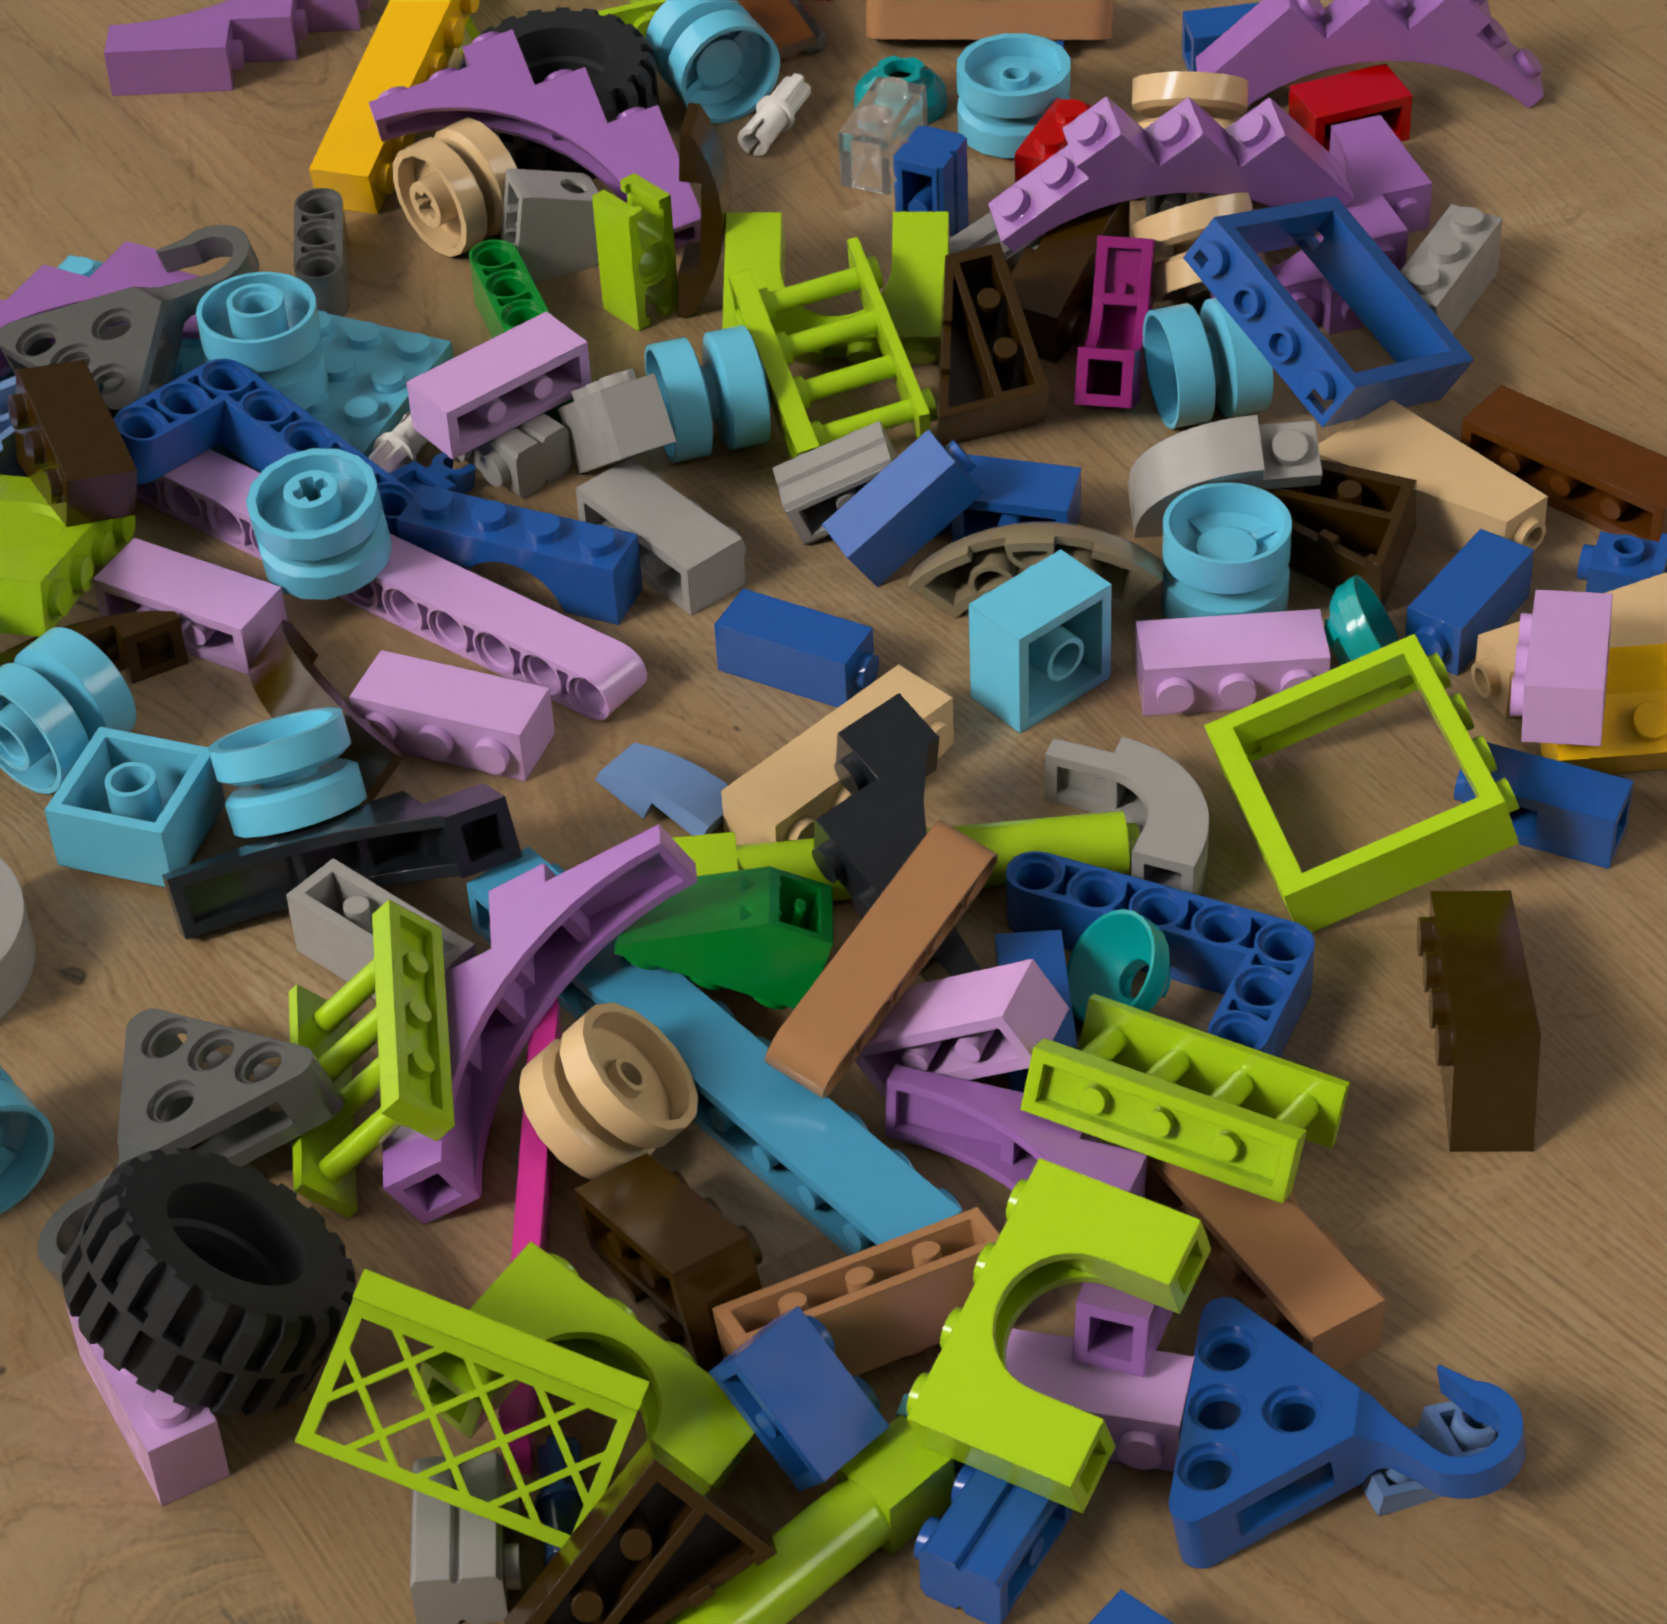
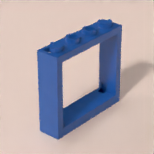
M1337 196L1214 217L1183 257L1322 428L1360 419L1391 400H1394L1403 407H1410L1442 399L1474 361L1471 355ZM1318 231L1324 237L1321 243L1315 237ZM1299 246L1396 363L1354 372L1257 253ZM1319 395L1325 401L1331 399L1334 401L1327 410L1317 400Z

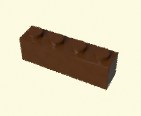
M1500 385L1462 419L1460 442L1547 495V505L1613 534H1627L1657 542L1660 541L1662 533L1667 534L1666 456L1503 385Z

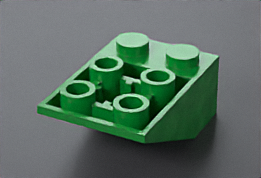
M771 866L697 876V883L668 898L615 937L614 954L624 956L631 964L645 970H659L663 968L689 976L694 983L707 989L722 990L728 988L751 995L757 1002L772 1009L783 1010L788 1007L795 1009L822 973L833 946L832 885Z

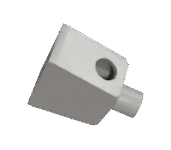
M506 169L501 240L513 243L517 248L534 283L594 268L599 262L592 195L599 191L590 176L584 173Z

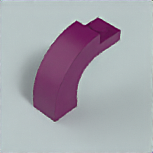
M1097 236L1094 290L1089 331L1084 347H1078L1074 395V404L1135 408L1138 403L1146 370L1143 354V324L1147 312L1153 310L1154 302L1152 285L1155 239Z

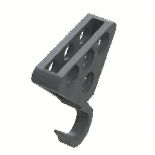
M213 225L196 230L185 238L156 250L165 271L168 273L204 264L218 257H231L228 263L221 269L205 276L162 287H129L7 323L0 328V348L15 375L18 369L84 359L97 387L101 384L104 385L101 395L111 416L115 418V415L124 407L173 381L182 345L184 324L190 316L196 314L197 305L203 295L224 280L259 271V260L247 235L241 229L231 225ZM118 322H128V323H125V324H121V325H118V326H114V327L108 328V327H110L111 325H113V324H115V323H118ZM48 338L55 339V344L51 345Z
M155 1008L147 1009L135 1015L126 1027L117 1137L119 1162L116 1167L148 1151L161 1149L166 1153L174 1148L188 1149L209 1137L211 1138L204 1145L193 1150L195 1155L205 1156L211 1152L228 1157V1163L242 1167L333 1119L341 1111L344 1098L308 1047ZM177 1034H187L186 1041L183 1043ZM222 1046H234V1051L231 1055L214 1051ZM270 1058L282 1059L279 1067L261 1062ZM203 1062L208 1063L207 1070L202 1069ZM250 1074L255 1075L253 1083L249 1082ZM279 1102L284 1110L272 1112L269 1111L270 1105ZM111 1174L60 1206L47 1221L38 1241L39 1259L62 1289L61 1269L62 1262L66 1256V1250L103 1184Z

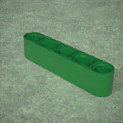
M493 239L480 242L471 248L469 260L475 304L491 338L546 311L549 313L523 259L513 243L506 240ZM572 398L544 412V414L563 425L558 408L574 402V399Z

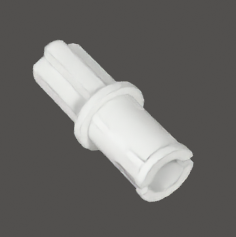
M794 73L792 77H785L771 95L764 96L759 100L756 106V114L740 130L737 136L738 142L745 152L749 154L756 143L760 141L761 143L754 150L753 156H763L781 132L788 131L793 126L795 113L811 93V86L804 82V76Z
M408 411L391 432L383 433L375 440L374 451L368 458L386 472L391 473L413 461L416 462V455L430 441L413 428L411 412L409 413Z

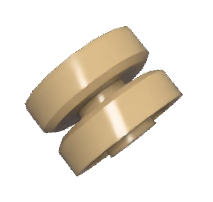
M1176 71L1144 74L1133 78L1132 109L1143 116L1149 117V119L1138 122L1145 129L1184 99L1190 97L1219 125L1226 129L1234 123V121L1227 119H1233L1247 112L1248 80L1238 76L1210 72Z
M465 118L437 131L434 138L429 137L400 150L393 162V182L399 203L408 221L420 238L434 251L447 257H453L468 251L476 244L482 242L484 237L501 233L506 169H517L511 154L494 132L482 122Z
M1248 192L1220 195L1191 202L1153 214L1132 225L1135 238L1156 240L1155 257L1175 254V256L1154 264L1153 303L1210 294V290L1183 257L1214 217L1254 210ZM1265 252L1257 253L1260 259L1268 267Z
M614 1002L595 1004L562 1034L561 1039L553 1040L521 1070L520 1096L525 1114L538 1137L562 1163L581 1176L592 1180L645 1153L651 1155L655 1148L665 1146L683 1131L697 1115L698 1094L693 1077L677 1048L652 1022L635 1010Z

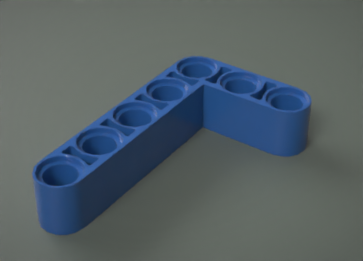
M222 358L208 361L124 407L114 418L115 425L136 466L137 484H146L154 481L221 443L259 473L286 455L312 448L340 449L358 455L373 469L389 533L398 538L397 519L415 496L408 487L245 365L235 360Z
M1024 852L1014 857L1008 863L1006 869V919L1008 926L1015 933L1061 930L1064 949L1073 951L1080 936L1099 917L1114 910L1126 909L1135 911L1158 925L1164 933L1169 947L1171 980L1224 995L1209 1023L1207 1033L1279 1058L1281 1057L1310 999L1312 991L1315 940L1312 933L1305 926L1290 920L1047 852ZM1149 966L1142 967L1140 971L1148 973Z

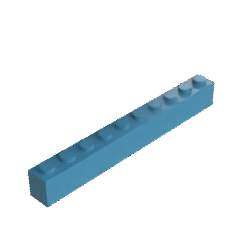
M529 846L521 850L522 858L491 868L466 883L473 930L490 945L488 891L543 863L556 876L565 872L558 864H549ZM614 938L585 965L558 996L559 1005L576 1020L595 1004L614 1002L635 1010L656 1025L677 1048L692 1074L698 1094L697 1115L693 1121L848 1256L963 1212L960 1204L949 1191L944 1188L937 1189L915 1171L910 1160L897 1149L890 1150L869 1132L863 1120L852 1111L845 1112L828 1097L825 1099L820 1098L764 1063V1058L771 1043L762 1036H754L736 1021L731 1010L723 1002L711 1000L693 984L689 976L663 968L659 970H645L631 964L624 956L614 954Z

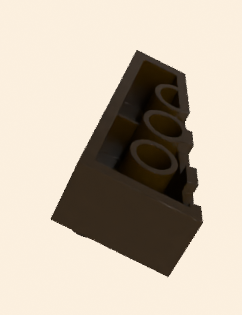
M1511 890L1430 891L1429 917H1418L1417 951L1418 956L1423 957L1424 992H1429V1024L1431 1029H1435L1436 1066L1441 1067L1449 1151H1534L1541 1032Z

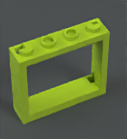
M1415 634L1204 725L1220 767L1292 921L1305 926L1311 933L1519 844L1509 814L1520 809L1512 788L1505 777L1494 781L1490 773L1497 771V766L1483 735L1471 739L1468 731L1474 729V724L1460 693L1450 697L1447 695L1445 690L1451 688L1452 684L1439 654L1436 652L1426 656ZM1419 690L1476 798L1302 873L1250 763Z

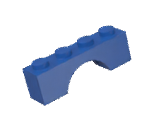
M426 485L421 486L397 519L400 539L467 570H470L472 566L479 563L501 562L527 571L549 588L565 613L619 625L643 589L638 534Z

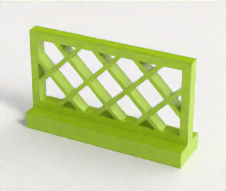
M364 1268L354 1292L353 1301L299 1429L295 1443L562 1548L571 1535L542 1524L529 1493L571 1475L583 1502L582 1510L573 1530L574 1532L606 1492L649 1382ZM363 1319L392 1330L404 1358V1361L365 1378H362L350 1350ZM404 1336L434 1348L412 1357ZM445 1352L464 1359L476 1389L433 1407L416 1365ZM346 1361L354 1382L333 1391ZM475 1364L505 1376L483 1385ZM408 1369L425 1411L383 1429L366 1386ZM516 1380L534 1387L546 1417L504 1435L487 1393ZM358 1390L375 1433L347 1445L316 1434L328 1403ZM545 1392L575 1403V1405L554 1413ZM479 1397L497 1439L454 1457L437 1415ZM584 1409H590L617 1420L605 1451L575 1464L558 1421ZM429 1419L446 1461L417 1474L399 1467L387 1436ZM550 1425L567 1468L525 1486L508 1443ZM379 1440L387 1462L357 1449ZM500 1447L518 1489L489 1502L471 1496L458 1465ZM600 1462L590 1490L587 1492L579 1471ZM450 1469L459 1490L431 1480L429 1477ZM521 1497L530 1519L499 1506Z

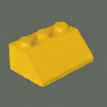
M1667 643L1610 648L1601 746L1540 743L1541 756L1606 774L1667 769Z

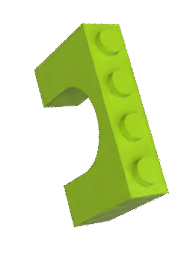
M949 211L893 212L891 273L881 295L908 361L913 364L931 363L936 358H939L945 255H950ZM726 212L722 329L739 326L732 307L729 274L750 268L758 289L767 287L769 292L785 288L786 233L782 212ZM801 306L777 313L776 320L771 321L775 333L784 331L786 336L864 313L865 310L862 309L843 316H826L814 313ZM871 334L797 356L793 360L802 364H816L822 362L824 358H847L850 362L859 364L882 357L883 354L875 334Z
M0 475V633L40 637L49 629L54 628L63 617L68 615L72 606L85 591L90 589L93 578L132 540L135 531V515L66 527L29 477Z
M1039 1158L1029 1179L1023 1178L1019 1180L1013 1188L1006 1207L1007 1222L997 1242H989L981 1251L973 1273L975 1285L963 1308H954L946 1319L940 1337V1347L942 1350L930 1373L923 1372L914 1382L907 1400L906 1410L908 1416L906 1419L921 1446L1083 1513L1116 1446L1104 1419L1036 1392L1017 1381L1008 1372L1006 1351L1013 1326L1022 1312L1041 1295L1060 1286L1083 1282L1109 1286L1180 1314L1211 1248L1200 1219Z
M532 1241L469 1309L648 1381L649 1385L639 1408L646 1428V1440L648 1438L653 1440L717 1490L721 1488L751 1451L757 1439V1435L713 1377L696 1365L695 1360L686 1349L674 1342L661 1339L641 1324L627 1305L615 1298L605 1297L581 1279L575 1268L567 1260L558 1255L546 1253ZM445 1352L422 1362L419 1374L433 1407L476 1389L464 1359ZM475 1364L483 1385L505 1376ZM516 1380L487 1393L494 1412L521 1383L520 1381ZM414 1386L411 1395L422 1402L416 1386ZM479 1397L438 1414L469 1439L488 1420Z

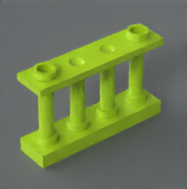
M858 236L847 239L849 269L769 292L767 287L757 288L750 268L728 275L734 313L739 325H744L748 329L763 363L770 391V406L791 459L878 421L881 422L885 430L911 423L918 439L927 430L931 432V422L938 420L937 407L929 387L920 389L879 290L884 287L878 261L874 255L865 256ZM857 290L865 310L864 313L786 336L784 331L775 333L771 321L776 320L777 313ZM871 334H875L883 354L882 357L806 380L803 379L802 375L792 377L788 365L794 363V357ZM889 378L893 379L901 398L899 402L821 425L819 420L810 422L806 413V409L811 408V402Z
M390 899L372 914L374 958L329 1000L298 984L289 991L290 1043L308 1047L313 1052L344 1098L341 1111L333 1119L292 1140L294 1192L306 1197L311 1202L321 1204L347 1218H350L358 1211L356 1166L401 1126L409 1127L437 1142L455 1126L442 928ZM376 993V1007L350 1030V1016ZM378 1042L379 1056L352 1079V1064ZM380 1092L381 1107L354 1130V1114Z
M1093 994L1088 1001L1078 1050L1043 1038L1033 1047L1020 1110L1283 1204L1292 1194L1304 1140L1330 1149L1335 1145L1350 1082Z

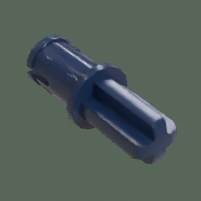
M554 1434L549 1435L547 1442L538 1448L540 1479L567 1468ZM564 1437L575 1464L583 1461L581 1443L576 1437ZM581 1470L579 1473L584 1483V1471ZM569 1475L540 1488L541 1492L534 1500V1507L544 1525L572 1535L582 1510L583 1502L572 1476ZM544 1542L545 1555L543 1560L544 1567H547L561 1548Z

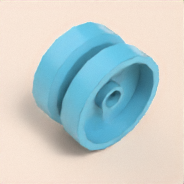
M1027 33L998 34L982 38L967 46L957 58V94L959 95L958 133L964 134L967 137V145L982 154L999 158H1015L1017 149L1056 98L1070 99V56L1061 45L1050 39Z
M312 448L286 455L267 466L251 483L246 504L267 579L274 585L282 587L283 593L300 599L325 600L350 594L373 581L388 564L393 545L383 512L379 489L373 469L358 455L340 449Z
M341 708L309 709L261 721L234 731L209 746V754L217 781L239 786L225 800V807L234 836L243 838L264 837L293 831L338 816L358 806L367 798L358 762L337 758L351 745L350 735Z

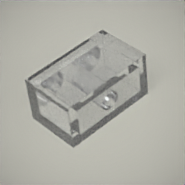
M897 77L876 78L838 132L841 186L886 195L892 193L895 188L894 182L897 180L894 176L893 156L904 143H907L908 137L917 126H928L927 86L906 82Z

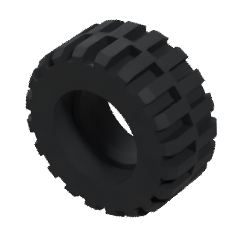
M555 7V11L542 12L541 9L528 11L526 16L520 18L515 16L506 18L501 21L498 27L490 26L480 34L492 31L503 33L513 29L535 85L542 83L553 72L562 69L575 71L585 67L607 123L615 121L619 114L634 107L648 109L656 105L659 106L654 51L640 31L630 23L625 25L620 17L610 13L602 16L597 10L583 8L582 11H571L570 7ZM464 55L459 63L458 70L467 67ZM492 131L511 154L517 169L584 173L590 176L592 180L597 178L592 172L571 158L545 145L519 136Z
M174 1148L166 1153L161 1149H157L127 1160L112 1171L67 1248L66 1256L62 1262L61 1278L65 1301L70 1315L79 1317V1331L89 1344L97 1343L104 1350L103 1358L118 1371L123 1368L138 1378L136 1384L150 1392L155 1393L158 1389L173 1396V1402L190 1409L201 1405L209 1407L211 1414L224 1416L233 1415L239 1412V1410H242L245 1416L260 1415L290 1404L297 1400L303 1391L308 1389L335 1344L353 1301V1295L356 1290L355 1271L352 1260L346 1258L344 1243L336 1232H329L325 1228V1218L313 1206L306 1208L296 1199L297 1193L282 1183L277 1186L262 1177L263 1172L247 1164L241 1168L228 1163V1157L211 1152L205 1156L195 1155L192 1149Z

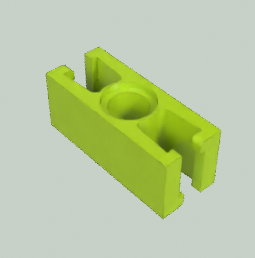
M632 173L620 181L621 191L627 194V203L604 189L592 195L603 309L637 331H641L651 325L650 317L646 315L645 300L656 306L657 313L664 316L678 309V278L671 194L636 173Z

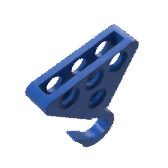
M1231 1297L1217 1298L1209 1302L1201 1313L1194 1353L1195 1357L1169 1497V1510L1182 1560L1193 1568L1205 1569L1210 1568L1362 1484L1370 1474L1378 1469L1390 1468L1444 1497L1470 1499L1485 1496L1506 1486L1515 1478L1523 1466L1526 1457V1439L1522 1414L1515 1400L1500 1387L1488 1382L1470 1379L1439 1364L1437 1366L1440 1392L1475 1421L1490 1426L1498 1433L1495 1441L1488 1448L1477 1454L1469 1456L1443 1454L1431 1447L1391 1415L1372 1395L1359 1388L1237 1299Z

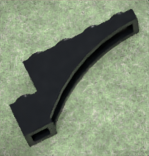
M900 693L837 733L834 768L840 782L852 796L815 819L814 849L812 850L814 862L827 880L832 883L839 881L852 895L853 905L861 919L864 918L927 834L924 810L926 777L937 770L940 737ZM954 926L919 975L926 982L982 969L973 958L956 926Z
M481 783L424 804L402 790L359 805L317 824L280 833L162 874V878L180 934L187 940L228 925L289 908L286 894L333 858L376 885L385 887L459 876L463 879L522 858L523 856L506 797L486 784Z

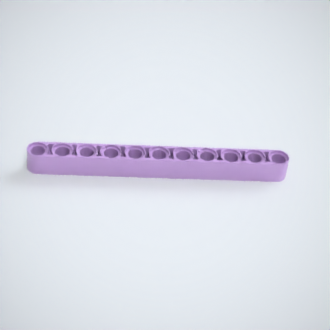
M208 449L154 481L146 484H137L136 498L145 505L262 560L246 504L251 483L259 476V472ZM390 534L393 546L388 564L370 583L353 593L339 596V598L508 679L550 688L552 700L598 721L605 720L647 682L648 672L645 663L640 655L627 644Z

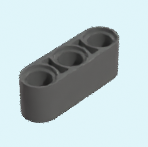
M329 188L311 189L301 193L294 203L295 277L311 287L315 294L319 311L343 317L350 307L349 239L343 199L336 190Z

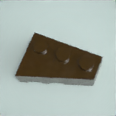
M1130 200L1106 206L1064 222L1047 231L1037 249L1026 247L1011 277L1040 359L1058 363L1071 345L1078 344L1082 339L1085 328L1091 319L1097 236L1130 237Z
M1000 242L945 255L941 295L936 438L944 446H947L952 440L960 443L1044 422L1050 390Z
M85 360L16 370V394L9 395L7 400L10 421L15 429V460L64 525L69 527L136 515L137 469Z
M1320 459L1322 468L1320 485L1264 489L1276 496L1287 507L1291 515V555L1288 566L1333 590H1336L1339 585L1345 583L1347 579L1358 575L1369 584L1383 607L1385 606L1416 529L1417 480Z
M645 1153L574 1189L590 1246L635 1303L649 1298L666 1319V1322L658 1325L659 1334L663 1339L676 1344L683 1341L689 1348L696 1365L710 1374L709 1371L724 1360L712 1308L762 1289L756 1267L762 1263L761 1250L755 1237L746 1226L740 1225L737 1227L722 1214L712 1198L706 1197L703 1199L694 1192L680 1172L677 1170L670 1172L652 1156Z
M648 1438L505 1618V1624H664L691 1605L696 1608L714 1596L715 1589L754 1563L756 1566H759L777 1554V1550L767 1527Z

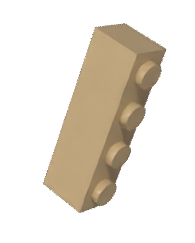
M898 664L721 790L724 833L735 832L736 845L814 838L815 819L852 796L840 782L834 768L837 733L900 693L940 737L939 758L954 744L953 697Z

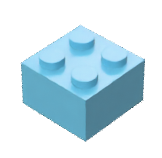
M1060 549L969 603L971 698L1018 733H1022L1111 678L1112 584Z
M100 726L44 811L59 866L165 887L162 874L189 865L224 808L225 797L222 783L217 781L209 754V747Z

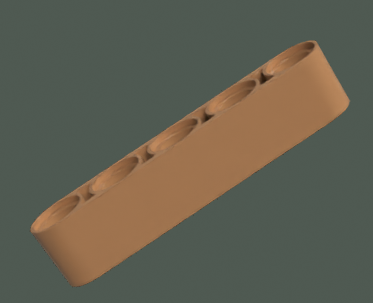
M866 0V38L980 40L1003 33H1027L1050 40L1113 38L1114 0Z
M937 821L783 1023L767 1050L764 1063L820 1098L825 1099L829 1096L977 897L996 865L998 854L944 821Z

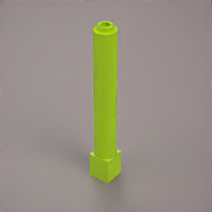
M1123 811L952 826L998 854L996 865L983 888L1006 886L1008 863L1014 857L1031 851L1047 852L1129 875L1132 850L1140 836L1137 822L1126 823ZM735 832L672 837L696 863L697 876L771 866L832 885V902L852 900V895L839 881L835 883L830 882L816 866L812 856L814 838L736 845Z
M899 1415L889 1423V1428L837 1471L836 1485L772 1535L777 1554L759 1566H756L754 1563L715 1589L714 1596L696 1608L691 1605L664 1624H787L878 1548L882 1547L889 1554H894L920 1532L929 1517H938L952 1504L951 1492L955 1482L954 1459L921 1446L907 1419Z

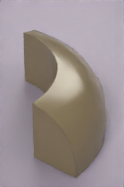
M1024 522L993 527L948 544L915 567L909 579L908 588L953 618H957L969 609V603L978 599L984 593L990 592L1022 573L1028 567L1037 564L1061 549L1112 584L1111 607L1125 614L1163 581L1164 572L1163 562L1160 558L1120 536L1077 524Z

